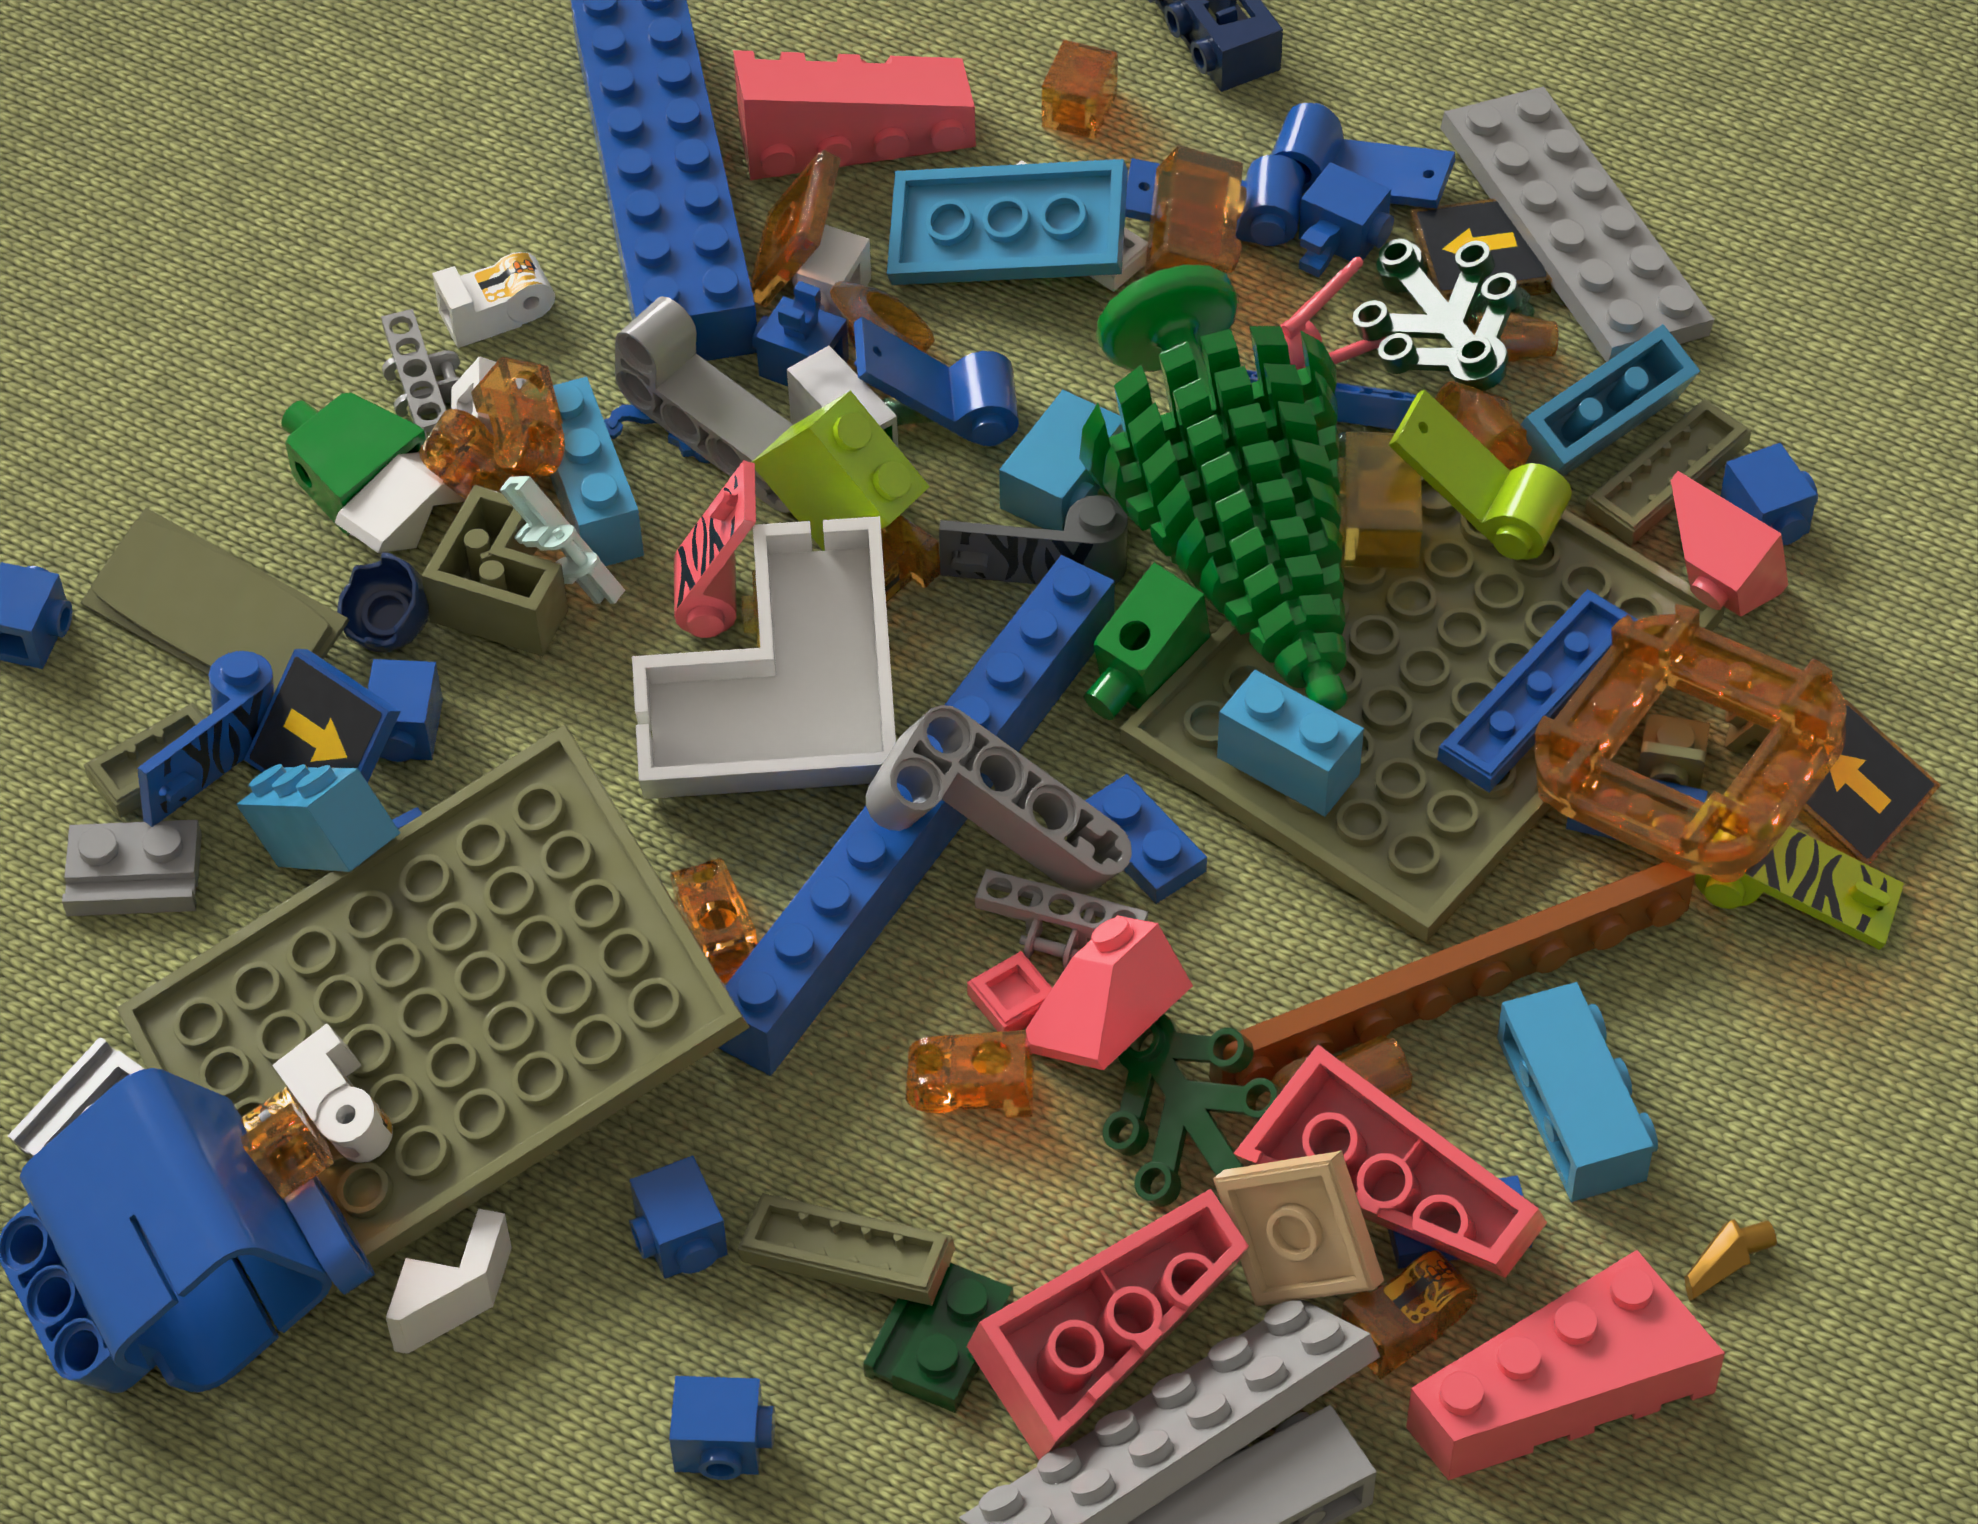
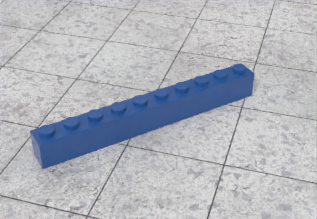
M1061 555L945 705L961 710L1019 752L1094 654L1093 645L1096 637L1114 615L1115 580ZM928 735L931 745L943 753L940 743L933 736ZM980 772L983 782L991 789L993 786L992 780ZM897 783L900 794L906 800L913 803V798L907 788ZM941 799L934 808L912 826L901 831H895L878 825L871 818L865 806L725 985L750 1028L718 1048L772 1076L968 818Z

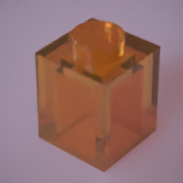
M1063 40L1042 84V127L1096 140L1117 95L1118 52Z

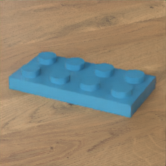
M1124 159L895 171L887 276L891 284L906 285L1122 274L1128 169Z

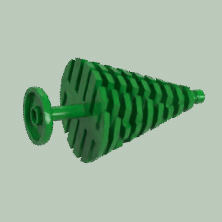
M1180 265L1156 271L1131 283L1109 301L1098 318L1096 338L1106 357L1111 363L1132 371L1114 385L1124 432L1108 437L1106 423L1099 403H1097L1082 428L1079 459L1095 483L1113 498L1117 505L1142 531L1150 529L1151 538L1156 547L1166 557H1169L1172 563L1178 565L1184 576L1196 588L1201 589L1207 600L1220 613L1225 615L1240 635L1250 632L1249 642L1266 661L1274 663V669L1289 686L1306 688L1305 694L1307 698L1336 712L1346 704L1348 699L1344 684L1340 676L1337 675L1345 667L1347 656L1346 641L1342 636L1345 627V606L1341 601L1344 592V573L1341 567L1343 555L1342 535L1339 532L1342 517L1341 501L1338 498L1340 495V467L1338 464L1339 434L1336 428L1338 419L1337 399L1335 397L1337 385L1336 366L1323 342L1300 330L1305 368L1297 370L1296 366L1290 363L1288 344L1281 326H1249L1258 381L1251 383L1245 365L1241 366L1238 347L1230 329L1236 320L1239 298L1227 274L1209 265ZM1162 370L1170 409L1169 413L1160 415L1156 402L1152 403L1145 372Z

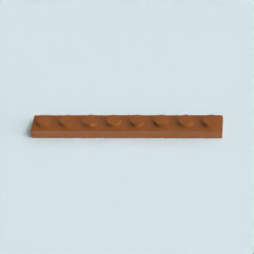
M1680 855L1243 1029L1239 1032L1251 1041L1254 1049L1251 1063L1247 1068L1238 1073H1227L1215 1064L1210 1063L1209 1078L1212 1083L1245 1086L1256 1078H1265L1271 1081L1278 1075L1301 1067L1317 1045H1320L1333 1055L1358 1043L1372 1044L1389 1035L1393 1029L1418 1019H1435L1446 1013L1453 1005L1478 995L1482 997L1495 995L1515 980L1537 971L1539 973L1552 972L1560 968L1572 957L1595 948L1597 950L1609 949L1619 944L1627 935L1652 925L1655 927L1669 925L1680 918L1684 912L1688 911L1695 873L1684 856ZM1237 1041L1231 1042L1225 1047L1223 1060L1234 1056L1238 1047Z

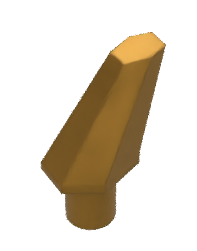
M1735 1219L1725 1223L1684 1277L1689 1301H1692L1738 1269L1751 1264L1749 1254L1775 1247L1777 1245V1238L1772 1224L1765 1220L1740 1228Z

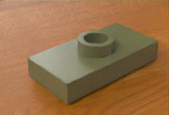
M194 703L185 706L84 764L87 778L119 819L142 806L137 768L205 719Z

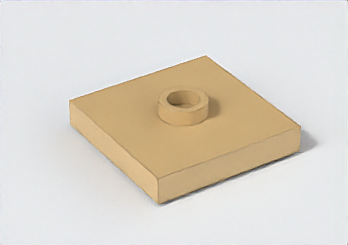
M1342 1151L1225 1169L1213 1178L1222 1206L1249 1245L1240 1261L1255 1306L1374 1290L1384 1281Z

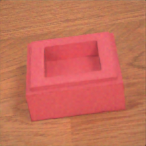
M1022 951L967 982V995L1004 1040L1028 1027L1052 989Z

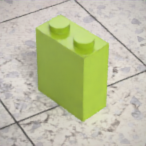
M851 390L791 426L752 461V463H755V470L799 522L810 521L811 537L823 551H825L823 520L880 516L882 529L890 525L930 487Z

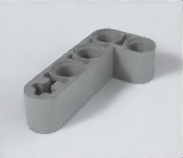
M659 297L616 335V384L632 405L731 477L743 460L752 462L793 424L697 355V333L692 318L676 301L668 297ZM755 470V495L779 512H790Z
M939 705L931 708L898 738L870 783L866 793V807L871 818L878 825L895 831H901L912 826L942 799L1069 891L1080 894L1093 892L1118 875L1129 864L1132 855L1131 842L1126 832L1118 824L971 717L953 706ZM928 735L933 736L940 743L943 753L931 745ZM980 772L992 780L995 791L983 782ZM897 783L907 788L913 798V803L906 800L900 794ZM1033 810L1044 818L1047 828L1042 827L1036 821Z

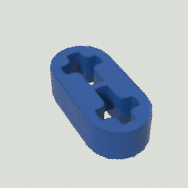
M312 1171L282 1191L284 1200L318 1261L341 1293L346 1295L375 1275L368 1258L326 1187Z

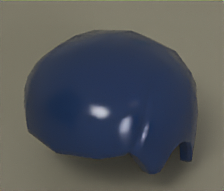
M383 552L380 561L368 565H356L353 568L349 584L344 587L339 595L337 612L350 620L343 631L352 643L373 652H390L408 645L423 630L428 622L429 604L424 593L421 575L408 562L391 553Z

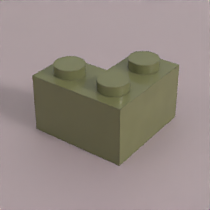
M477 485L473 486L421 575L424 593L429 604V619L432 623L543 657L568 612L562 564L536 557L534 554L538 549L537 547H526L524 544L517 542L514 537L517 531L526 524V521L502 493Z

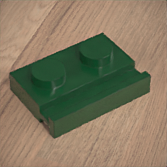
M950 1263L932 1306L900 1298L897 1299L863 1362L864 1376L873 1380L876 1376L892 1383V1388L956 1413L979 1369L978 1364L966 1346L980 1321L1014 1302L1013 1287Z

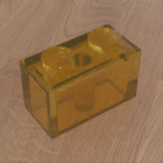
M1346 432L1344 457H1339L1338 461L1340 467V494H1343V505H1341L1342 519L1339 532L1342 535L1344 567L1418 569L1422 537L1421 476L1388 446L1395 433Z

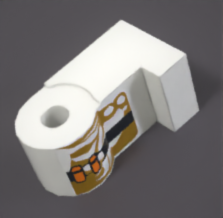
M511 253L501 258L493 266L461 276L455 266L432 273L439 314L457 348L519 328L522 324L534 321L546 314L555 302V293L536 257L530 253Z
M325 1024L272 1065L319 1131L332 1142L346 1159L357 1163L369 1162L379 1157L388 1148L393 1135V1126L390 1118L364 1090L354 1087L347 1078L361 1064L349 1047L328 1024Z

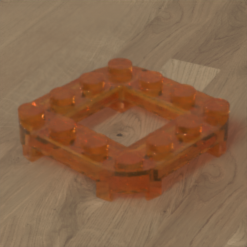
M1676 604L1675 614L1653 615L1634 622L1631 616L1627 614L1611 628L1612 646L1556 718L1553 720L1543 716L1535 732V762L1538 795L1544 802L1550 804L1561 814L1674 866L1696 874L1710 875L1713 879L1720 882L1737 881L1745 874L1746 869L1757 864L1769 854L1840 757L1846 741V704L1844 697L1832 681V670L1825 664L1812 658L1803 671L1700 627L1699 609ZM1667 686L1771 730L1724 795L1713 791L1705 803L1610 761Z

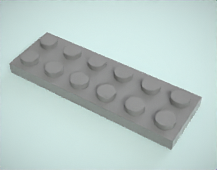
M1544 86L1444 111L1440 129L1491 201L1499 203L1542 263L1547 274L1545 277L1606 362L1662 324L1665 325L1679 344L1710 335L1715 319Z
M1306 1300L1282 1302L1272 1307L1265 1314L1264 1320L1239 1336L1230 1337L1215 1344L1210 1349L1208 1356L1182 1373L1172 1374L1158 1381L1150 1394L1127 1409L1114 1411L1101 1418L1095 1425V1429L1068 1447H1061L1044 1455L1039 1460L1036 1468L1013 1483L998 1486L988 1491L980 1499L979 1505L960 1516L959 1519L962 1524H1127L1378 1359L1380 1355L1369 1332Z

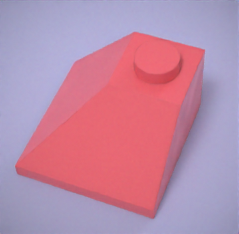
M1677 471L1671 479L1691 592L1710 608L1721 610L1724 606L1740 617L1782 594L1788 586L1782 534Z
M1116 916L1099 925L1093 931L1091 940L1072 957L1018 1042L1024 1052L1105 1070L1193 985L1158 923Z

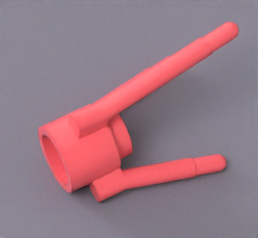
M1353 258L1320 291L1316 292L1289 320L1280 325L1288 344L1290 363L1295 365L1297 370L1305 368L1300 330L1322 342L1318 329L1309 320L1363 266L1362 258ZM1386 337L1375 341L1361 340L1329 352V355L1334 364H1338L1377 349Z

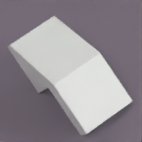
M436 450L398 454L338 512L335 523L377 553L417 548L433 506L465 502L473 486L477 485L479 480Z
M478 1209L459 1268L415 1259H405L386 1316L395 1352L408 1354L493 1307L512 1249L505 1213Z

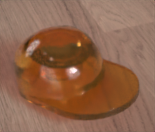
M838 281L831 288L830 295L832 300L847 317V330L850 342L855 349L854 322L860 317L866 318L924 353H927L935 342L933 333L926 322L915 311L890 294L873 287L845 281Z

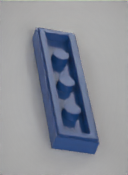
M1587 589L1438 748L1437 760L1490 793L1634 638L1638 631L1639 620Z

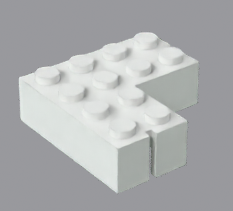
M880 516L823 520L825 551H812L810 521L757 524L753 526L760 648L632 656L634 703L638 725H636L638 774L643 799L870 784L896 743Z

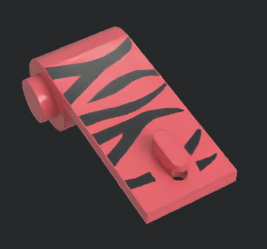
M742 461L675 553L674 617L676 624L682 630L696 637H715L733 626L737 618L736 558L734 551L756 523L755 463Z

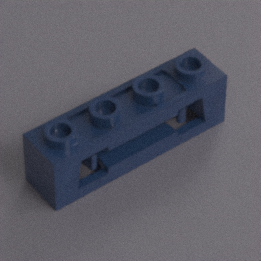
M1148 0L1149 2L1155 1L1165 15L1167 26L1172 35L1176 38H1182L1191 50L1197 69L1202 74L1207 73L1221 92L1281 70L1283 29L1261 0H1239L1251 18L1245 15L1237 4V0ZM1209 8L1211 9V11H1212V12L1214 13V15L1216 16V21L1214 20V18H1213V17L1211 16V14L1209 13Z

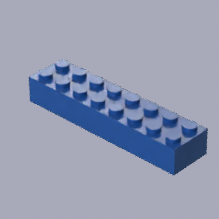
M570 0L575 42L632 320L657 298L662 296L668 297L681 305L692 318L697 333L696 354L705 361L757 353V350L752 346L753 334L757 326L755 302L687 0Z

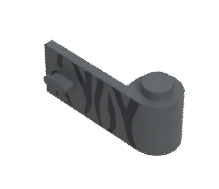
M1098 495L1082 498L1069 508L1064 531L940 520L941 576L1038 585L1058 558L1063 555L1115 580L1116 585L1124 577L1127 570V514L1112 498Z

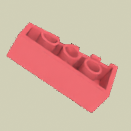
M733 50L739 127L750 180L976 147L975 106L962 58L890 56L885 63H868L861 59L860 54H838L836 62L806 61L805 54L800 52H781L779 60L755 59L754 51Z
M1320 1045L1314 1048L1233 1153L1244 1166L1342 1151L1364 1219L1504 1278L1510 1273L1547 1224L1538 1207Z
M1209 1189L979 1322L966 1347L1038 1460L1050 1451L1057 1449L1233 1271L1249 1245L1212 1189Z
M1636 1250L1412 1387L1406 1428L1446 1479L1451 1480L1533 1453L1534 1446L1564 1436H1567L1568 1440L1571 1441L1594 1433L1595 1426L1628 1415H1632L1633 1419H1638L1659 1412L1662 1404L1686 1396H1690L1691 1400H1696L1714 1394L1725 1352L1639 1251Z

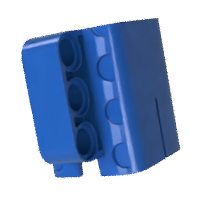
M156 1068L139 1070L121 1079L26 1163L19 1177L27 1192L30 1203L10 1219L0 1235V1263L54 1369L63 1378L112 1394L122 1393L131 1388L156 1365L170 1386L188 1392L211 1390L233 1378L279 1338L238 1263L237 1257L278 1331L283 1333L320 1303L332 1286L331 1279L318 1261L284 1200L280 1185L256 1142H252L251 1135L234 1103L226 1096Z

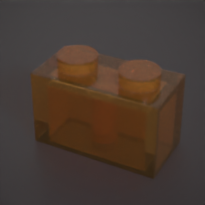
M1178 145L1156 168L1145 264L1146 274H1152L1159 270L1180 265H1209L1226 274L1232 273L1235 270L1241 254V240L1236 238L1237 220L1244 210L1247 199L1246 187L1241 186L1242 162Z

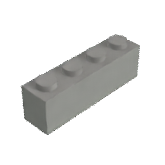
M1329 1405L1312 1415L1302 1412L1291 1416L1278 1426L1274 1435L1251 1447L1248 1445L1244 1446L1127 1524H1336L1373 1504L1377 1471L1336 1411Z

